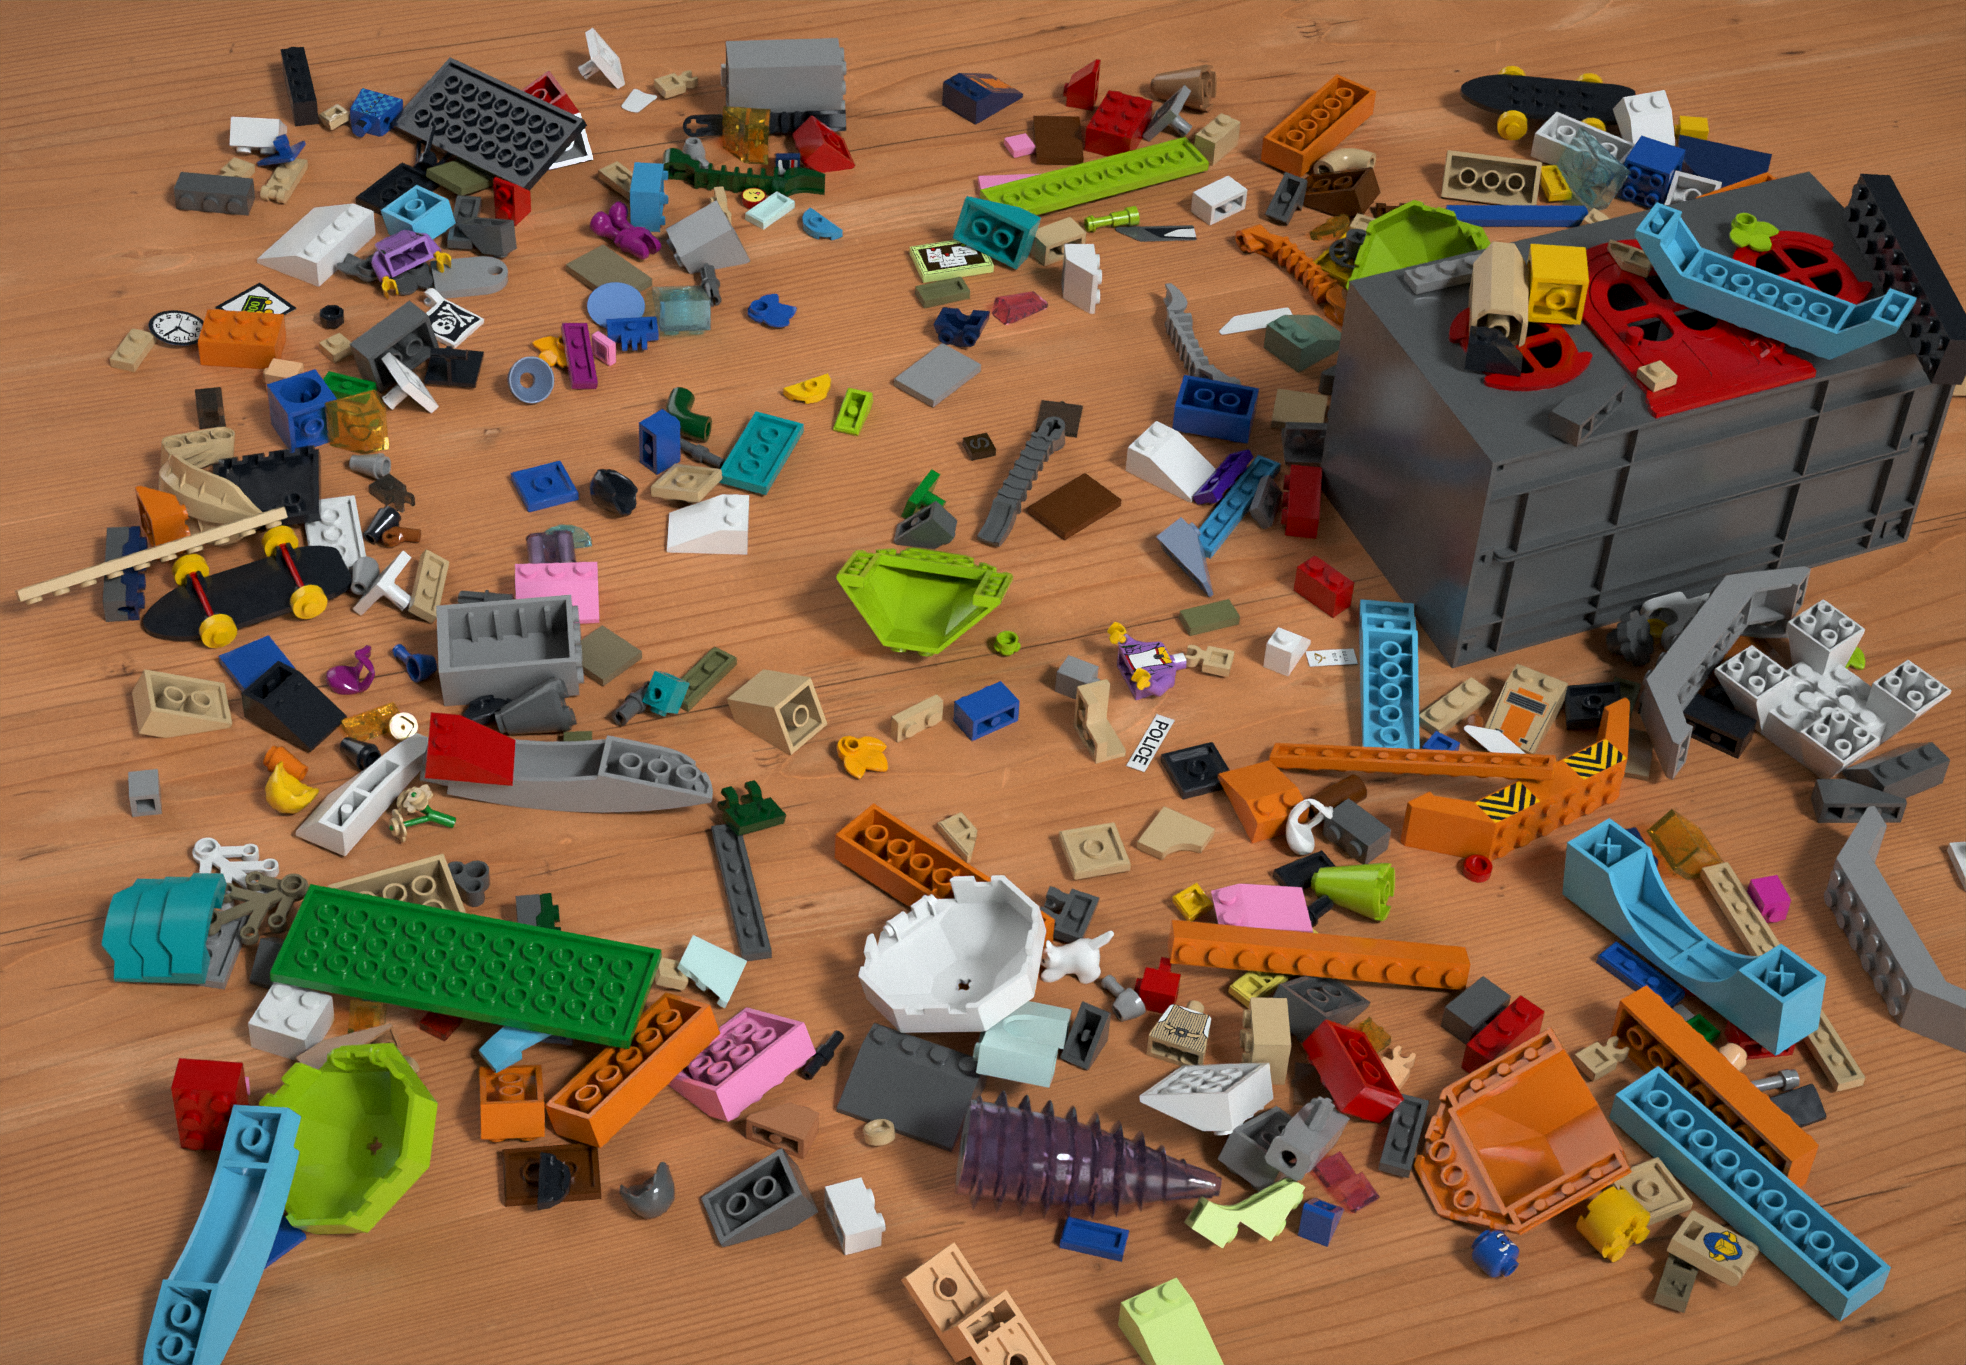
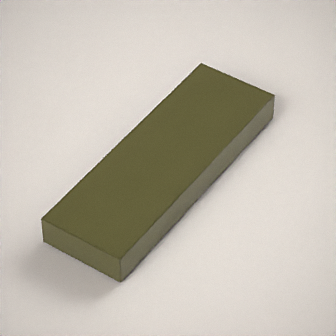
M714 646L681 678L689 682L690 685L680 708L689 712L737 665V657Z

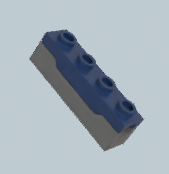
M140 526L107 528L105 562L148 549L147 537H142ZM132 566L123 569L124 575L112 579H107V576L104 575L103 607L106 622L140 620V609H145V595L141 590H146V577L142 572L147 571V568L134 571Z

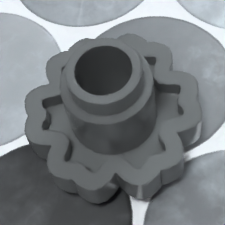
M1637 610L1621 614V622L1617 624V628L1613 629L1606 636L1607 648L1612 654L1623 655L1627 662H1632L1633 666L1645 665L1650 662V654L1654 652V640L1650 634V624L1644 615H1639Z

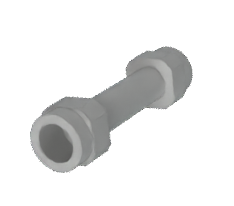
M1784 1069L1778 1071L1777 1076L1751 1082L1761 1092L1776 1088L1787 1091L1798 1087L1800 1079L1795 1069Z

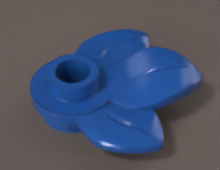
M768 294L750 304L748 316L756 322H764L772 327H786L790 324L789 319L795 315L797 307L779 303L778 294Z

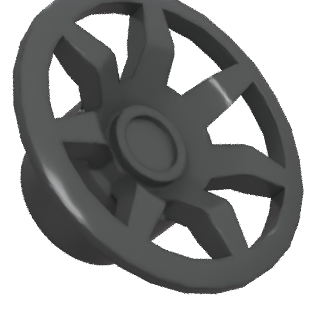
M1363 229L1349 230L1346 233V238L1332 243L1329 248L1330 258L1336 264L1354 270L1355 265L1346 263L1351 258L1354 259L1355 263L1360 246L1363 245L1366 231ZM1341 244H1342V246H1343V248H1336L1337 246H1339V245H1341ZM1335 254H1337V255H1343V254H1345V255H1344L1343 257H1341L1340 259H1338V258L1335 256Z

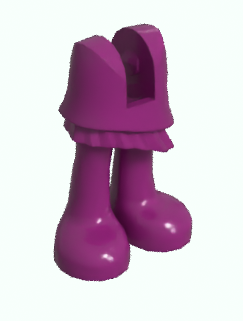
M621 201L612 205L608 215L600 211L591 219L590 230L598 236L613 240L617 248L639 259L644 260L649 257V253L655 254L661 249V243L648 229H645V227H635L627 221L628 208Z

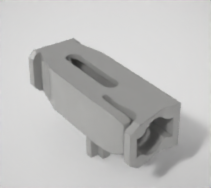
M1321 1096L1313 1098L1310 1103L1303 1106L1286 1124L1280 1136L1273 1139L1264 1156L1266 1163L1295 1181L1302 1180L1305 1174L1311 1172L1338 1142L1350 1118L1335 1110V1105L1331 1103V1099L1327 1097L1324 1099ZM1292 1152L1297 1159L1295 1163L1289 1162L1287 1159Z

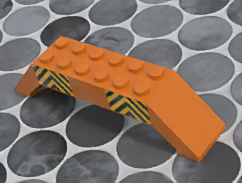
M1625 697L1604 707L1596 743L1557 761L1553 780L1536 781L1534 779L1522 778L1475 802L1434 796L1430 791L1407 802L1400 842L1407 847L1461 858H1467L1471 855H1482L1492 861L1498 857L1506 856L1509 852L1519 847H1525L1531 841L1541 836H1547L1553 830L1563 825L1571 824L1575 819L1585 814H1591L1605 804L1613 803L1619 797L1628 759L1630 701Z

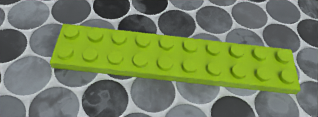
M1186 137L981 189L979 198L1020 207L1034 215H1040L1207 171L1209 162Z

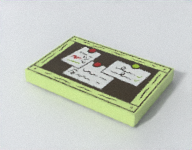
M958 240L910 247L909 254L923 283L960 276L967 277L992 273L994 271V265L988 255Z

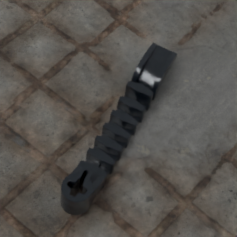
M846 109L809 110L805 112L782 111V113L756 112L755 114L690 115L683 122V130L690 137L722 136V134L735 135V133H744V135L748 133L761 134L764 132H770V134H774V132L787 133L796 131L810 116H814L834 132L846 131ZM691 119H696V123L707 124L708 127L697 128L696 132L693 133L691 128H687V124L691 123Z

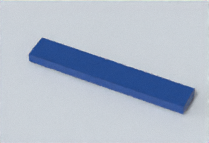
M1446 205V209L1454 211L1457 220L1479 227H1578L1589 214L1587 206Z

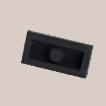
M1813 1084L1770 1098L1800 1128L1825 1120L1827 1117Z

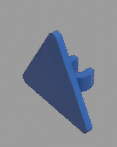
M286 134L277 136V140H274L273 144L278 152L258 161V166L294 161L306 145L305 141L290 146Z

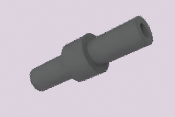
M682 438L680 439V449L691 454L693 459L701 463L705 461L717 468L723 466L725 460L709 452L708 448L700 444L694 445Z

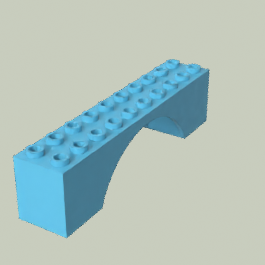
M1609 818L1567 842L1562 894L1773 1055H1778L1818 1029L1826 976L1783 944H1779L1763 955L1747 956L1732 952L1709 939L1691 923L1669 894L1656 867L1651 848Z

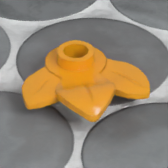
M562 335L558 338L553 336L543 337L532 342V345L541 351L538 358L543 359L550 367L558 364L560 367H567Z
M844 736L838 741L836 747L837 754L844 761L846 771L852 776L861 779L866 769L880 772L888 770L887 759L882 753L887 746L881 740L870 736L858 739L853 736Z

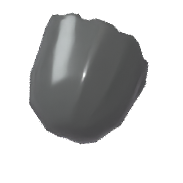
M660 1162L656 1173L653 1174L654 1176L643 1184L630 1186L629 1188L620 1185L619 1193L630 1210L645 1219L661 1216L667 1212L675 1200L673 1178L669 1165L665 1162Z

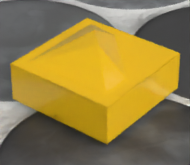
M1197 882L1172 897L1174 905L1184 918L1190 922L1213 909V903L1205 895Z

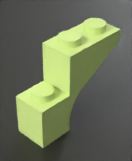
M1284 1177L1234 1205L1216 1204L1200 1196L1184 1223L1221 1248L1235 1238L1239 1222L1272 1241L1274 1236H1278L1283 1231L1286 1225L1285 1219L1291 1209H1296L1303 1199L1302 1192L1305 1187L1290 1177Z

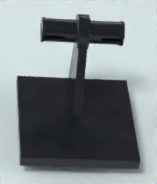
M447 346L446 348L431 347V358L424 379L425 384L476 388L484 351L453 349L452 346Z

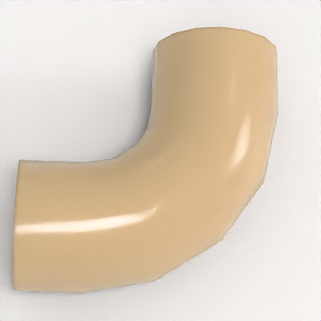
M1356 148L1332 150L1323 155L1314 164V173L1374 168L1376 154Z

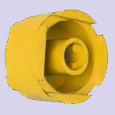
M1620 1185V1190L1613 1186L1600 1193L1590 1202L1587 1208L1591 1212L1585 1219L1581 1215L1576 1226L1577 1230L1604 1258H1608L1611 1262H1616L1634 1242L1639 1244L1649 1235L1650 1230L1647 1228V1225L1650 1221V1213L1623 1186Z

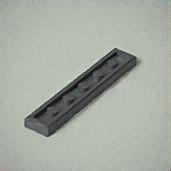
M727 824L711 826V835L741 958L746 961L772 958V950L743 835L737 836Z

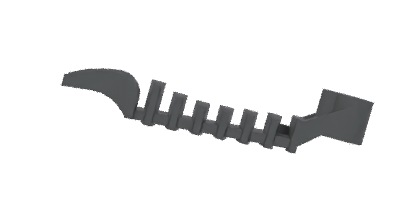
M1055 416L1048 417L1043 421L1037 433L1032 432L1030 441L1026 442L1024 451L1021 450L1020 458L1015 461L1013 470L1010 469L1008 478L1003 482V487L998 490V495L993 500L991 510L985 524L977 535V540L1000 547L1013 529L1017 514L1021 513V502H1025L1027 499V490L1032 489V481L1037 480L1038 471L1043 470V462H1048L1049 456L1054 451L1062 449L1065 445V422L1061 418Z

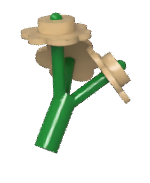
M425 784L420 788L416 786L412 787V789L409 788L399 795L396 803L399 809L398 811L397 809L392 810L393 817L389 820V829L393 836H396L401 842H405V837L407 836L406 827L432 821L453 828L456 817L435 811L428 805V800L432 798L433 793L430 791V787ZM416 810L426 815L404 822L402 815L406 816L408 813H414Z

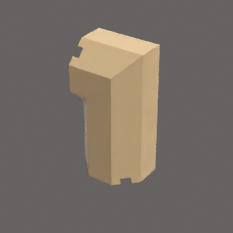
M1493 241L1474 262L1468 307L1470 308L1469 333L1471 326L1499 329L1514 346L1518 345L1519 348L1525 344L1528 328L1529 268L1514 243Z

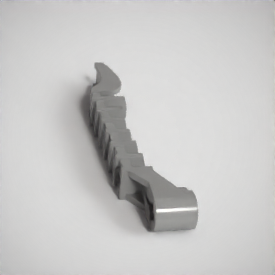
M1172 283L1165 284L1167 291L1166 298L1163 301L1167 307L1166 333L1171 336V343L1175 344V350L1179 352L1180 360L1184 361V368L1188 369V375L1241 385L1240 380L1236 379L1235 376L1229 377L1215 368L1214 364L1209 365L1208 357L1204 356L1202 347L1199 348L1198 340L1195 339L1192 329L1191 313H1184L1188 304L1187 299Z

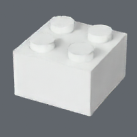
M274 982L248 1023L251 1047L297 1061V1056L323 1040L333 1024L335 1017L332 996L304 987Z

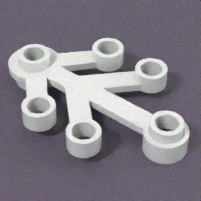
M202 838L196 842L192 851L193 859L200 864L199 873H211L212 866L214 865L224 874L226 883H232L233 879L245 889H247L245 882L246 873L258 871L262 875L272 878L279 874V865L275 859L270 858L258 861L259 849L255 844L221 847L213 838ZM242 857V861L230 862L226 858ZM263 887L257 892L267 894L274 890ZM234 901L223 903L222 909H218L222 911L230 909L234 906ZM277 903L270 905L269 909L274 908Z

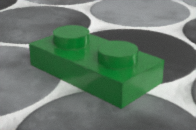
M328 371L323 378L337 399L367 406L377 391L376 382Z

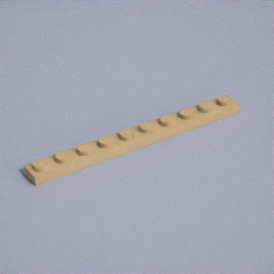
M278 507L15 590L18 601H25L26 605L42 601V595L50 592L53 593V596L70 592L69 586L78 583L83 588L96 584L97 577L106 575L107 579H112L124 575L123 569L132 566L134 571L150 566L149 561L160 558L161 562L177 558V552L186 550L187 554L203 550L202 544L213 541L215 546L230 541L228 537L230 535L239 533L240 537L256 533L255 528L265 525L266 529L282 525L281 519L288 516L285 507Z
M1725 862L1702 868L1700 877L1750 956L1763 955L1780 944L1729 863ZM1821 1009L1818 1029L1803 1038L1804 1042L1836 1092L1862 1086L1865 1081L1864 1074Z

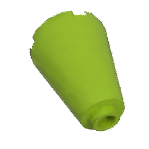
M1390 863L1320 868L1318 873L1313 874L1311 888L1315 890L1317 897L1328 895L1334 904L1376 921H1384L1387 919L1391 906L1386 905L1389 896H1394L1395 870L1394 867H1391L1392 864Z

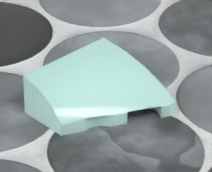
M693 935L677 969L685 976L693 979L702 991L711 989L720 997L717 1004L726 1008L747 961Z

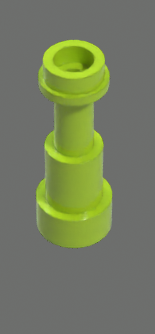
M1136 206L1126 207L1123 211L1112 212L1109 216L1094 218L1093 215L1084 218L1087 232H1095L1096 228L1109 225L1112 227L1122 225L1130 227L1139 225L1140 222Z

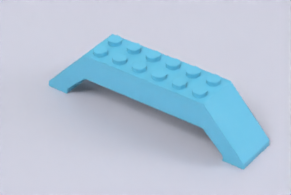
M1658 202L1635 230V238L1674 302L1828 360L1895 334L1917 299L1890 288L1886 295L1856 305L1723 256L1699 245L1681 218L1682 211Z

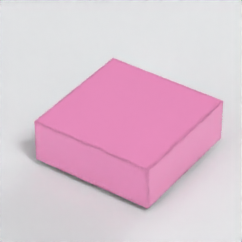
M1026 133L1004 138V145L1013 158L1035 153L1036 146Z
M599 331L592 334L593 355L608 366L616 363V343Z

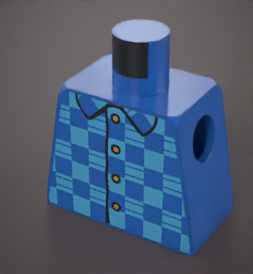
M362 88L350 108L353 133L358 137H363L366 133L378 137L385 135L392 129L390 123L403 110V99Z

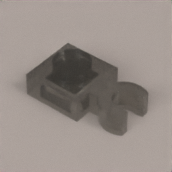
M390 473L369 485V493L386 506L393 502L395 509L401 513L405 511L404 503H409L411 506L415 505L414 495L407 492L406 485Z

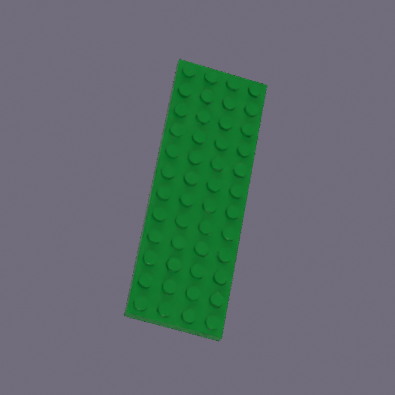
M310 884L270 971V980L272 982L629 1049L662 958V950Z

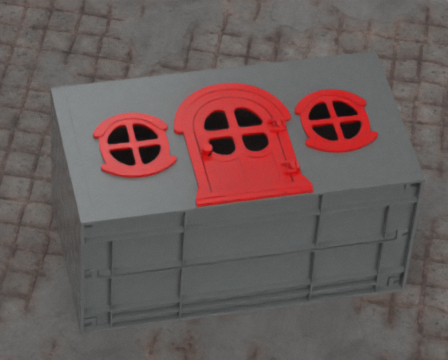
M1810 172L1666 205L1682 211L1681 218L1702 248L1856 305L1884 295L1847 223L1844 221L1843 212L1845 208ZM1651 209L1511 242L1516 245L1526 264L1530 244L1586 247L1589 276L1581 325L1528 322L1525 344L1519 348L1518 345L1515 346L1523 354L1520 377L1464 369L1469 339L1470 308L1468 307L1470 283L1415 294L1404 281L1406 270L1482 254L1486 249L1349 281L1321 462V490L1404 603H1414V617H1416L1418 623L1451 668H1456L1621 622V614L1637 610L1640 615L1643 604L1656 597L1674 592H1682L1687 599L1710 593L1714 584H1720L1726 575L1801 566L1814 568L1907 542L1956 385L1930 383L1901 326L1895 334L1828 360L1674 302L1654 267L1647 278L1622 270L1607 249L1609 240H1614L1643 250L1634 235L1637 227ZM1749 213L1755 216L1757 221L1768 222L1779 230L1777 235L1769 237L1772 243L1769 251H1755L1749 245L1738 247L1732 243L1729 236L1732 230L1731 222L1737 214ZM1661 360L1678 375L1676 385L1652 392L1636 377L1639 367ZM1621 380L1627 382L1624 404L1578 447L1548 433L1550 422L1548 414L1554 405L1560 404L1566 397Z

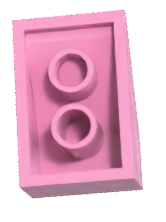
M1236 884L1211 891L1218 924L1313 933L1302 887Z

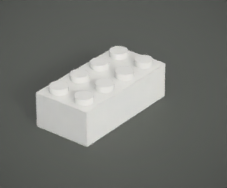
M1556 112L1535 133L1531 157L1539 159L1544 163L1559 165L1563 171L1570 172L1584 180H1589L1601 185L1603 188L1614 191L1621 182L1625 159L1635 144Z

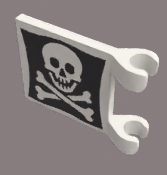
M429 288L424 292V295L428 296L424 300V304L432 307L426 314L429 316L437 341L447 346H452L455 349L484 323L483 318L444 299L435 289Z

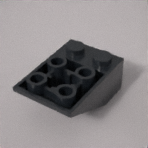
M277 661L241 693L245 718L310 752L347 720V715L300 671L280 661Z

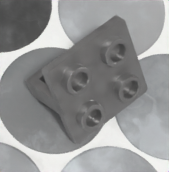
M1286 422L1285 428L1281 431L1286 466H1291L1292 464L1321 467L1327 423Z

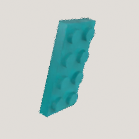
M756 411L721 467L722 480L719 483L767 495L802 436L804 424Z

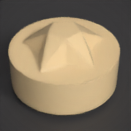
M873 1120L863 1128L865 1142L869 1145H885L895 1139L894 1124L889 1120Z

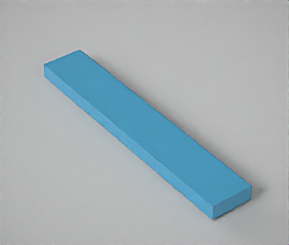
M1257 455L1247 470L1233 485L1199 528L1201 532L1199 539L1203 545L1205 557L1209 559L1213 557L1247 514L1260 478L1270 475L1274 479L1280 472V463Z

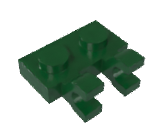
M755 780L745 782L744 788L749 794L741 796L740 800L743 805L739 804L738 795L732 786L722 788L721 794L726 800L719 801L717 807L723 812L722 819L737 836L784 824L787 815L771 797L762 798L761 788Z

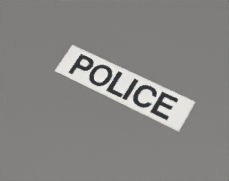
M1156 714L1126 766L1145 772L1175 720Z

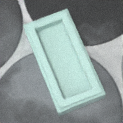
M776 191L745 213V220L764 230L794 209L795 201Z

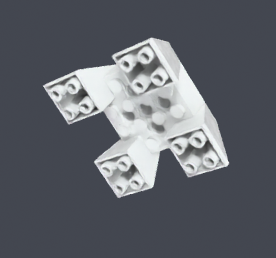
M1824 599L1787 623L1792 667L1785 670L1751 645L1715 668L1714 671L1736 711L1757 720L1755 730L1821 779H1831L1941 702L1952 691L1910 660L1905 661L1875 681L1872 687L1846 669L1845 666L1861 640L1865 628Z

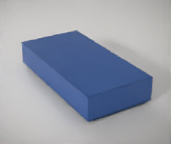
M1067 1216L1059 1248L1122 1262L1129 1230Z

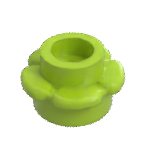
M1002 631L997 635L994 649L1004 656H1010L1020 650L1021 644L1018 643L1019 638L1016 633Z

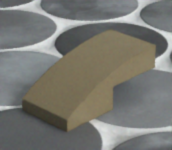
M1629 728L1628 759L1624 777L1648 780L1653 745L1647 731Z
M1669 1253L1653 1303L1685 1313L1699 1268Z

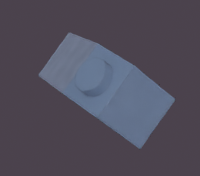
M1180 517L1156 537L1162 550L1210 598L1214 594L1204 548L1199 539L1201 532L1192 522L1188 524Z

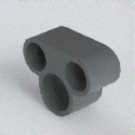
M478 860L471 861L465 865L458 861L448 863L461 900L471 907L482 905L485 901L484 892L490 886L489 866L485 862Z

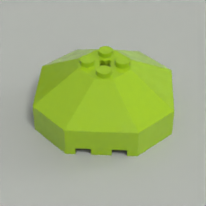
M1412 200L1369 222L1363 245L1360 246L1354 263L1355 267L1351 278L1349 277L1346 289L1348 291L1349 281L1486 249L1491 243L1483 227L1457 220L1454 211L1441 207H1430L1424 205L1423 202Z
M394 1043L345 1045L334 1048L327 1054V1061L319 1070L301 1062L295 1063L281 1078L284 1082L282 1087L275 1094L267 1093L260 1100L259 1106L290 1108L301 1116L294 1143V1148L300 1152L285 1205V1210L288 1213L286 1218L291 1226L313 1234L368 1233L429 1168L438 1103ZM378 1139V1142L382 1143V1147L376 1151L375 1155L374 1151L370 1150V1147L376 1144Z

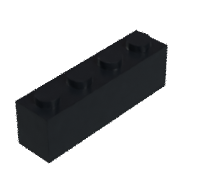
M304 47L280 49L283 76L295 127L319 124L317 99Z
M1698 693L1683 711L1686 723L1693 726L1691 738L1739 759L1751 742L1757 720ZM1640 703L1638 714H1640L1642 703Z

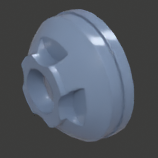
M533 356L524 357L511 366L507 377L508 387L513 396L525 403H538L546 399L552 392L554 374L551 367L543 359ZM523 373H529L533 377V384L530 388H525L520 383V377Z

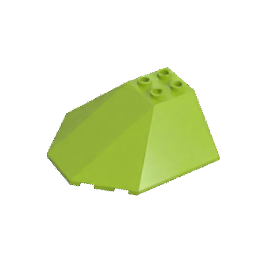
M912 547L906 548V550H902L900 553H896L894 548L876 549V553L856 550L838 572L836 579L883 646H888L890 650L895 652L914 650L918 651V655L931 657L943 651L1000 605L1014 576L1008 572H996V567L984 562H979L978 566L974 564V558L967 555Z

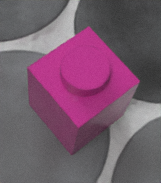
M1774 875L1751 879L1747 893L1766 923L1785 920L1791 899L1779 877Z

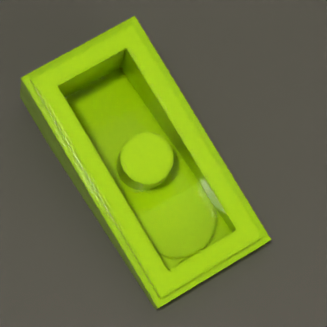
M848 388L833 431L858 436L871 410L873 393Z

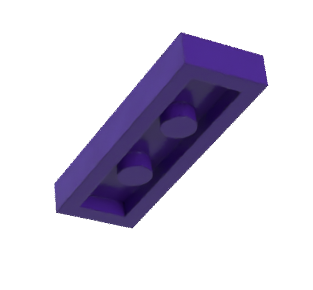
M1249 449L1229 454L1193 495L1197 505L1207 502L1213 504L1223 497L1222 493L1234 485L1236 477L1247 470V465L1254 458Z

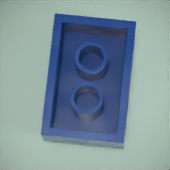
M1184 375L1175 404L1172 429L1184 433L1248 444L1257 409L1259 388Z

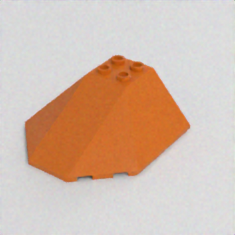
M1552 1027L1445 1087L1439 1098L1441 1103L1437 1114L1432 1116L1425 1134L1426 1143L1421 1155H1417L1414 1167L1440 1217L1522 1235L1632 1172L1624 1149Z

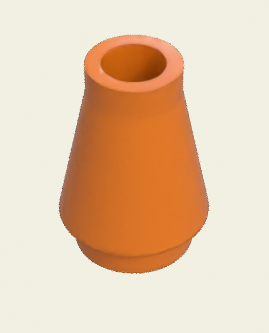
M274 745L268 750L264 757L263 765L267 767L269 772L273 773L275 766L282 761L283 768L289 775L298 779L299 782L305 778L308 766L300 762L283 746L277 747Z

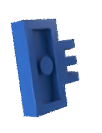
M656 316L606 319L607 337L615 343H621L622 351H627L630 344L632 351H637V344H641L642 350H647V341L659 340Z

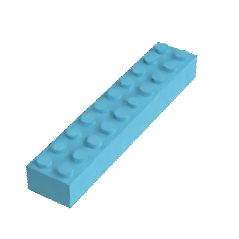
M1659 1066L1615 1095L1609 1118L1654 1158L1659 1157L1674 1176L1743 1237L1756 1244L1761 1253L1839 1322L1883 1290L1891 1267Z

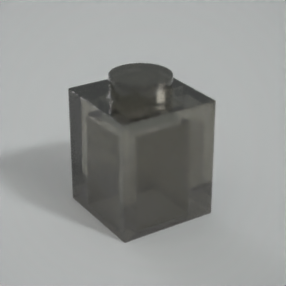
M221 387L195 389L199 429L226 427Z

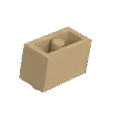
M1221 113L1196 134L1194 147L1207 159L1209 165L1214 166L1238 145L1240 121Z
M1071 217L1040 227L1037 230L1030 253L1044 266L1063 260L1064 244H1085L1086 231Z

